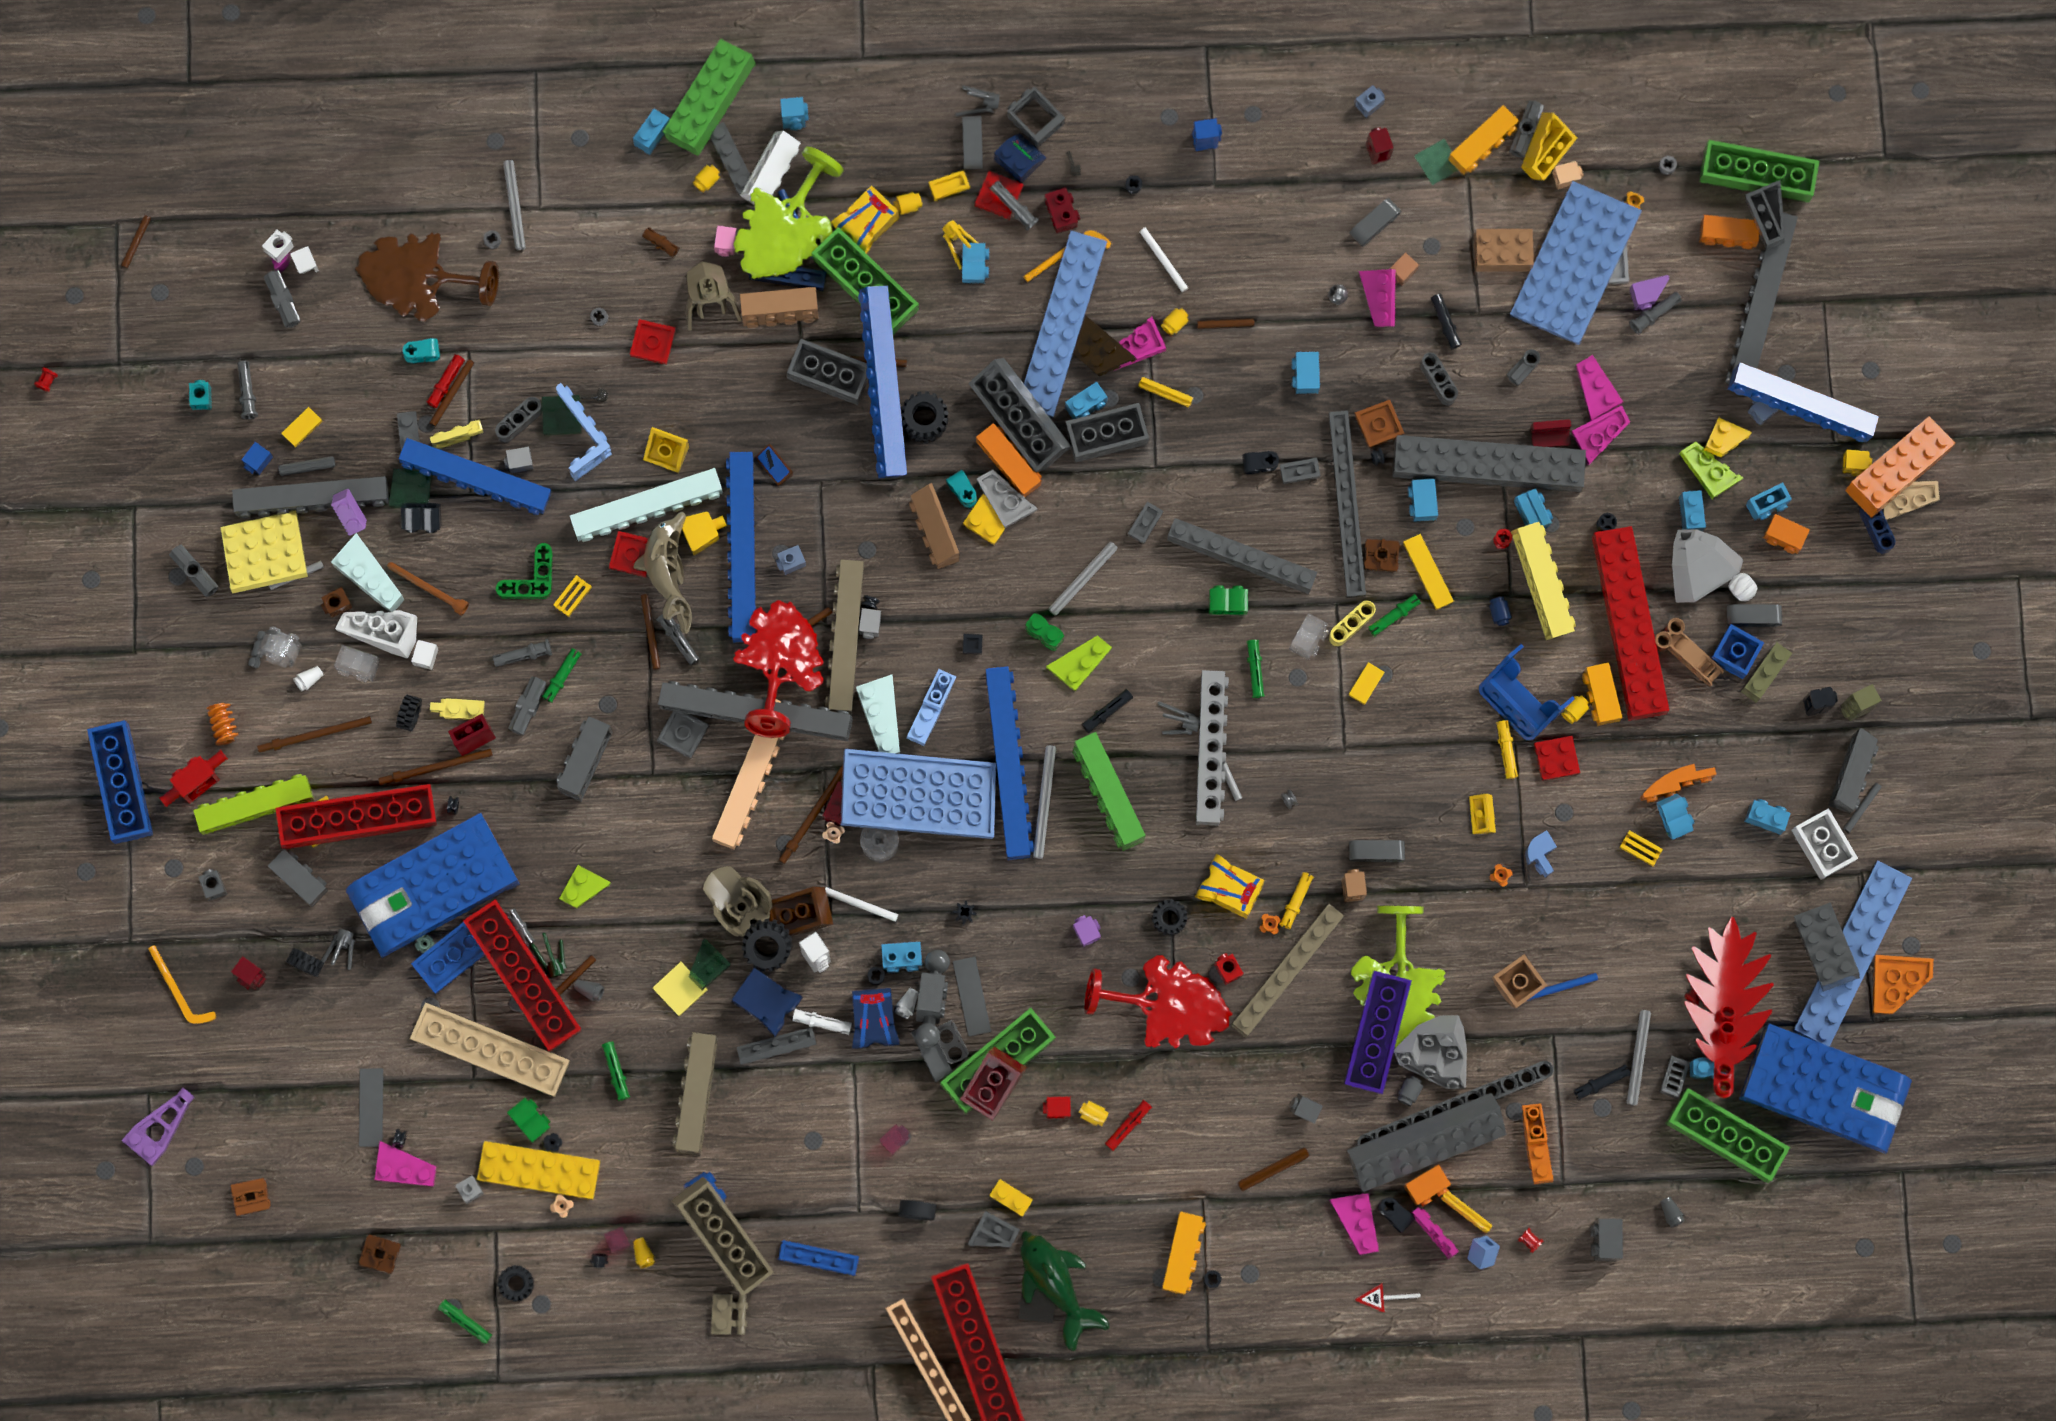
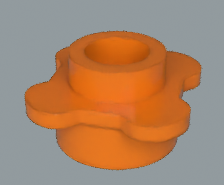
M1497 864L1494 873L1490 875V880L1492 882L1496 881L1500 886L1504 887L1507 885L1508 878L1512 876V871L1502 867L1501 864Z
M1264 914L1260 931L1263 933L1271 932L1273 935L1277 934L1279 931L1278 923L1281 921L1280 917Z

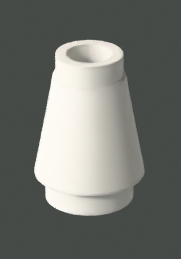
M316 666L296 674L297 677L293 680L300 691L308 690L323 676V672Z
M909 988L896 1004L895 1013L907 1019L910 1015H913L919 993Z

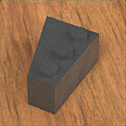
M1781 180L1745 194L1746 204L1766 250L1785 243Z

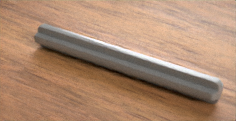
M513 160L504 161V171L515 248L520 251L524 250L526 246Z
M1109 542L1049 607L1050 613L1056 616L1117 550V546L1114 543Z
M1641 1010L1639 1015L1627 1096V1104L1634 1106L1638 1104L1651 1012L1647 1010Z

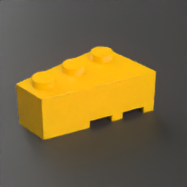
M1542 112L1521 166L1533 180H1545L1577 139L1554 113Z

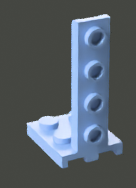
M560 383L556 387L557 394L597 445V447L593 446L588 449L584 457L581 459L578 457L570 463L569 471L572 478L576 481L610 457L612 453L604 433L601 430L599 432L594 427L596 423L590 415L586 417L583 413L585 409L579 401L575 402L571 397L573 393L569 387H564Z

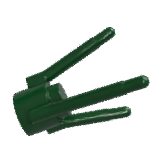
M543 932L542 936L550 961L547 962L548 966L535 944H531V947L541 962L546 975L549 974L550 978L565 974L564 969L567 968L564 959L563 940H559V962V959L554 960L546 933Z

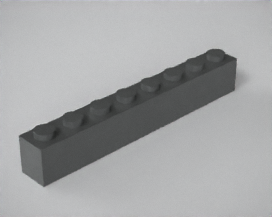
M383 476L233 489V509L235 515L239 516V518H250L251 515L257 514L260 517H266L270 513H277L279 515L295 510L297 513H307L308 510L315 509L317 512L327 511V508H333L331 506L333 495L345 489L350 490L359 508H364L365 505L381 507L384 506V503H389L388 481Z
M1176 518L1167 537V541L1306 594L1310 593L1317 575L1316 571Z

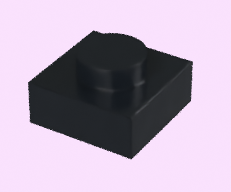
M964 634L963 654L982 655L983 634Z

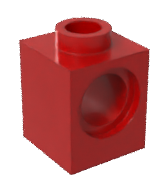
M1225 953L1217 958L1218 961L1215 963V967L1225 985L1243 976L1244 973L1233 953L1229 956ZM1230 963L1233 966V971H1224L1223 965Z
M1047 1097L1046 1102H1043V1114H1047V1119L1070 1118V1097Z

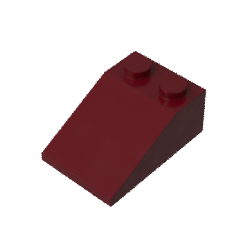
M994 1046L986 1054L960 1100L993 1121L1020 1081L1027 1067Z

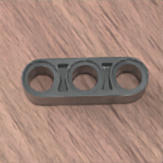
M963 116L964 169H983L981 116Z
M1387 198L1362 219L1349 234L1363 247L1395 220L1402 211L1390 198Z
M1426 353L1421 360L1420 368L1440 402L1446 406L1452 405L1458 396V390L1438 356L1434 353ZM1426 360H1431V361H1433V362H1434V366H1431V367H1430V366H1427V365L1425 364V361H1426ZM1441 376L1444 381L1441 383L1437 382L1434 377ZM1451 392L1453 398H1446L1444 393Z
M536 397L527 398L497 424L495 432L499 441L503 443L512 441L542 414V405L539 399ZM536 404L538 408L535 411H530L528 409L529 406ZM521 416L524 418L521 423L514 422L516 417ZM503 429L510 430L506 436L500 435V431Z
M1728 605L1727 626L1730 624L1736 627L1781 626L1782 606Z
M1349 841V861L1404 862L1405 841Z
M917 1029L911 1031L934 1081L937 1082L949 1076L952 1070L939 1043L932 1048L921 1047L915 1039Z

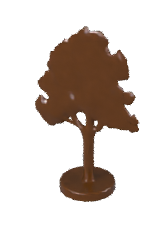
M433 232L426 235L427 239L418 243L417 236L411 233L407 236L408 242L404 243L401 247H399L396 237H381L373 243L377 246L378 250L373 252L365 251L359 256V265L355 267L362 281L366 284L365 288L376 298L377 302L383 303L386 306L392 305L403 317L408 315L413 308H416L417 311L414 313V317L419 321H426L438 313L440 307L438 306L435 294L443 283L453 282L478 285L479 299L481 304L485 306H492L496 299L499 285V269L495 261H486L484 263L480 277L445 272L442 266L437 263L441 235L439 233L434 234ZM428 278L438 279L433 285L428 286L426 283Z

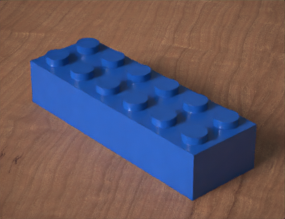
M124 720L87 729L111 841L114 844L152 836L151 822L129 724Z

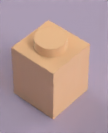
M1576 161L1555 166L1552 172L1557 190L1570 187L1573 181L1580 183L1581 177H1583L1582 169L1580 166L1578 167Z

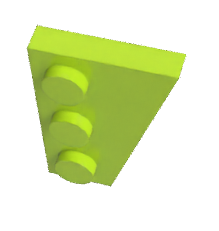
M1694 442L1679 453L1712 499L1743 479L1739 474L1736 475L1729 470L1730 467L1716 460L1713 454L1705 451L1704 447L1697 442Z
M1097 635L1050 663L1046 668L1076 692L1112 650V647Z

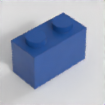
M1216 118L1194 121L1192 136L1195 151L1217 148L1218 141H1221L1222 128L1221 124H1217Z

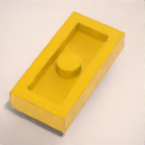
M1001 1179L989 1195L1021 1217H1023L1033 1201Z

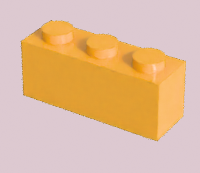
M1609 663L1586 667L1582 678L1584 684L1588 686L1587 699L1593 706V710H1591L1593 721L1597 722V726L1620 721L1622 714Z

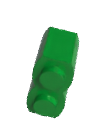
M1216 585L1209 589V614L1247 615L1248 589H1243V586H1232V589H1226L1222 585Z
M1033 613L1025 625L1026 632L1031 637L1041 640L1042 644L1049 650L1056 651L1064 641L1063 632L1056 626L1049 625L1047 620L1039 614Z
M523 1098L507 1114L528 1139L534 1143L551 1129L548 1125L551 1121L544 1113L540 1115L536 1111L538 1106L532 1099L527 1100Z

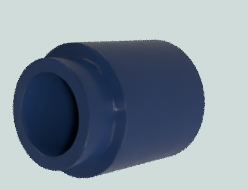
M1505 597L1490 600L1491 605H1489L1494 624H1498V626L1509 624L1512 615Z

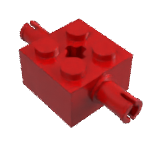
M221 749L208 760H204L201 756L191 758L185 768L182 770L178 769L171 775L172 778L169 780L173 784V788L159 797V799L166 807L180 796L181 798L184 797L191 804L220 781L214 773V769L228 760V758Z

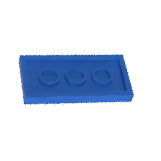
M463 922L411 964L433 992L437 994L485 956V954Z

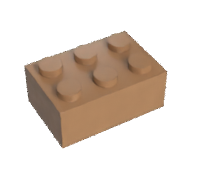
M1476 229L1474 234L1475 272L1531 271V268L1534 266L1533 229Z

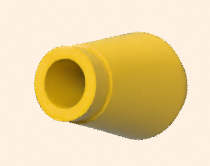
M644 1238L634 1240L636 1264L639 1265L640 1269L652 1266L655 1263V1257Z

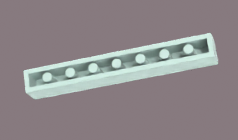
M713 468L570 515L578 541L586 542L593 539V536L599 534L604 536L617 528L619 530L629 527V524L635 522L637 524L644 523L648 520L647 518L653 516L655 518L662 517L666 514L665 512L671 510L677 512L684 509V506L690 504L695 506L708 498L709 500L720 497V494H723L716 470Z

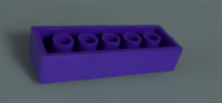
M1372 971L1344 1084L1383 1094L1412 980Z

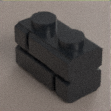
M1831 687L1811 690L1803 699L1807 716L1827 713L1838 702L1837 693Z

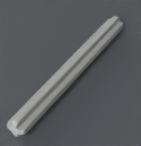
M1050 745L1046 746L1034 842L1033 857L1037 859H1042L1044 855L1056 747Z

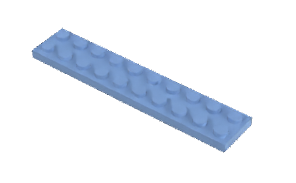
M1075 231L1070 232L1024 382L1026 388L1051 418L1054 417L1107 244L1105 240Z
M1876 861L1842 930L1860 972V978L1824 992L1819 980H1817L1793 1031L1827 1046L1831 1045L1912 880L1911 877L1880 861Z

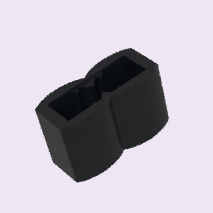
M402 504L401 528L409 533H414L418 530L435 533L437 530H440L442 526L441 504Z

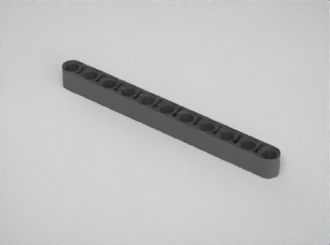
M1541 1061L1365 1133L1357 1139L1356 1147L1360 1145L1361 1139L1372 1141L1378 1138V1133L1381 1131L1387 1134L1396 1131L1398 1124H1402L1405 1127L1414 1124L1415 1117H1421L1423 1120L1432 1117V1111L1435 1109L1441 1113L1450 1110V1103L1456 1102L1459 1106L1468 1102L1469 1095H1474L1476 1098L1485 1096L1486 1088L1494 1089V1098L1498 1100L1530 1087L1552 1076L1554 1072L1553 1065L1548 1061ZM1546 1066L1549 1071L1548 1075H1542L1539 1072V1067ZM1523 1073L1530 1075L1531 1081L1529 1083L1522 1080L1521 1075ZM1504 1081H1511L1513 1084V1089H1505L1503 1085Z

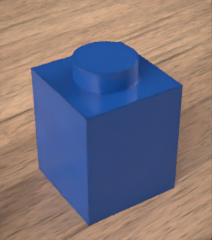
M255 442L241 459L244 464L243 468L251 474L255 472L260 475L273 456Z

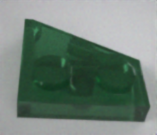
M704 938L690 971L689 978L703 990L725 972L731 963Z

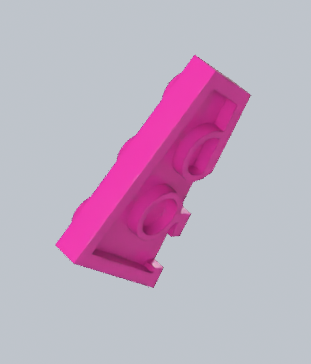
M1152 316L1141 327H1137L1131 335L1118 342L1136 357V361L1122 364L1121 368L1166 351V346Z
M1593 355L1576 365L1590 421L1606 414L1623 403Z
M1621 405L1571 431L1580 450H1586L1585 460L1588 465L1630 423V420Z
M380 1141L375 1173L376 1181L434 1187L436 1166Z
M1418 1207L1411 1213L1448 1259L1459 1252L1452 1241L1444 1236L1441 1228L1437 1224L1434 1225L1429 1219V1214L1424 1209L1420 1210Z

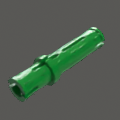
M1413 594L1403 603H1398L1396 608L1378 621L1368 626L1369 631L1374 630L1371 634L1376 637L1377 634L1402 616L1406 617L1409 611L1421 604L1420 600H1416L1418 597Z
M1248 640L1249 657L1247 662L1250 665L1252 698H1262L1265 695L1259 640Z
M570 649L555 677L549 681L550 685L542 695L543 699L546 700L549 694H551L548 702L553 703L560 689H563L565 680L582 655L579 651L573 658L576 650Z
M614 1042L604 1043L602 1047L612 1077L611 1084L615 1087L618 1101L630 1098L625 1083L627 1079L626 1076H623Z
M446 1299L438 1307V1310L452 1319L451 1322L459 1324L484 1345L492 1337L493 1334H490L465 1315L461 1308H456Z

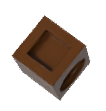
M342 587L321 597L324 602L320 604L325 614L329 613L332 618L353 608ZM333 600H340V604L337 607L330 606Z

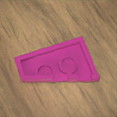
M1395 270L1359 271L1374 326H1395Z
M1369 1194L1330 1199V1203L1345 1227L1358 1254L1379 1252Z

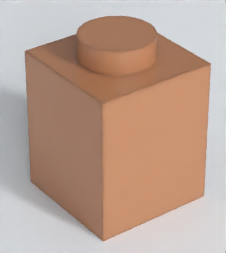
M1405 253L1390 268L1395 270V283H1399L1402 286L1418 270L1419 264Z

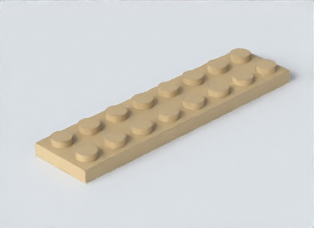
M428 1003L424 1004L410 1037L413 1041L553 1097L556 1096L570 1062L568 1059Z

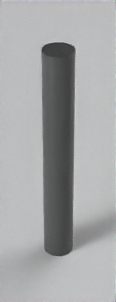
M1878 783L1873 785L1843 828L1844 831L1847 833L1851 832L1882 788L1881 785Z

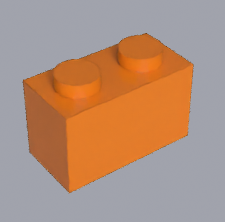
M1775 514L1768 525L1763 539H1766V542L1770 545L1783 547L1788 553L1798 554L1810 529Z
M1437 1165L1405 1184L1404 1188L1415 1206L1421 1204L1423 1207L1432 1201V1196L1437 1194L1440 1197L1448 1192L1447 1187L1451 1184L1441 1167Z

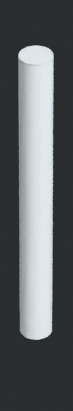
M1143 228L1140 231L1143 238L1182 292L1188 289L1187 285L1148 230Z
M825 888L826 894L829 897L895 922L898 918L896 913L830 888Z

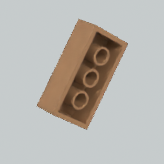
M816 287L740 294L743 326L748 328H756L758 325L764 324L766 326H776L777 323L791 325L795 324L796 321L812 323L819 319Z

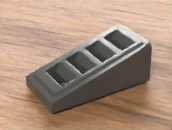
M1671 1056L1659 1093L1678 1099L1690 1062ZM1673 1063L1680 1064L1684 1067L1683 1069L1677 1068L1673 1066ZM1671 1070L1681 1073V1076L1672 1074ZM1669 1077L1677 1079L1679 1082L1670 1081ZM1667 1084L1677 1087L1676 1090L1666 1087Z

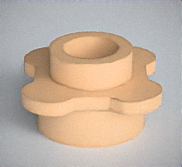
M828 822L827 829L823 832L822 836L824 839L837 844L840 842L841 834L845 832L843 826L835 825L834 822Z
M559 1194L556 1196L554 1204H551L550 1210L557 1212L561 1218H565L568 1215L567 1212L574 1204L571 1200H567L563 1195Z

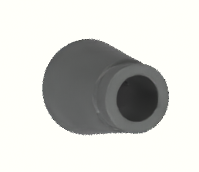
M577 980L574 985V991L592 1001H600L604 993V986L596 982Z
M1671 1197L1665 1198L1660 1202L1666 1222L1670 1224L1671 1228L1685 1221V1215Z

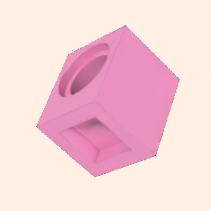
M717 226L714 245L715 253L724 257L734 255V241L737 235L736 228Z

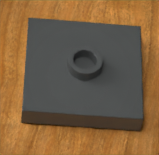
M673 711L657 742L691 759L709 728V724L690 714Z

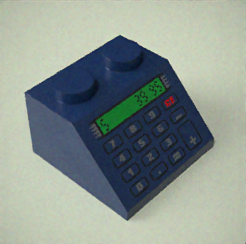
M1020 133L1007 139L994 152V160L1019 183H1023L1047 159Z

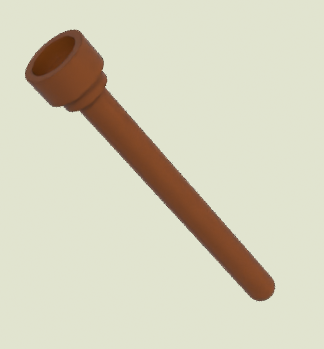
M392 562L387 564L389 570L453 606L454 612L460 616L464 615L468 609L469 602L463 599L456 600Z

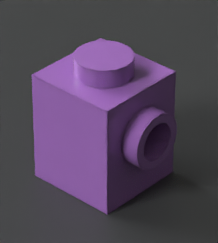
M1084 915L1075 920L1076 923L1073 924V929L1083 947L1101 939L1098 931L1101 928L1096 919L1092 920L1091 916L1086 918Z

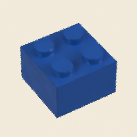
M1730 624L1711 659L1722 669L1743 680L1764 642Z

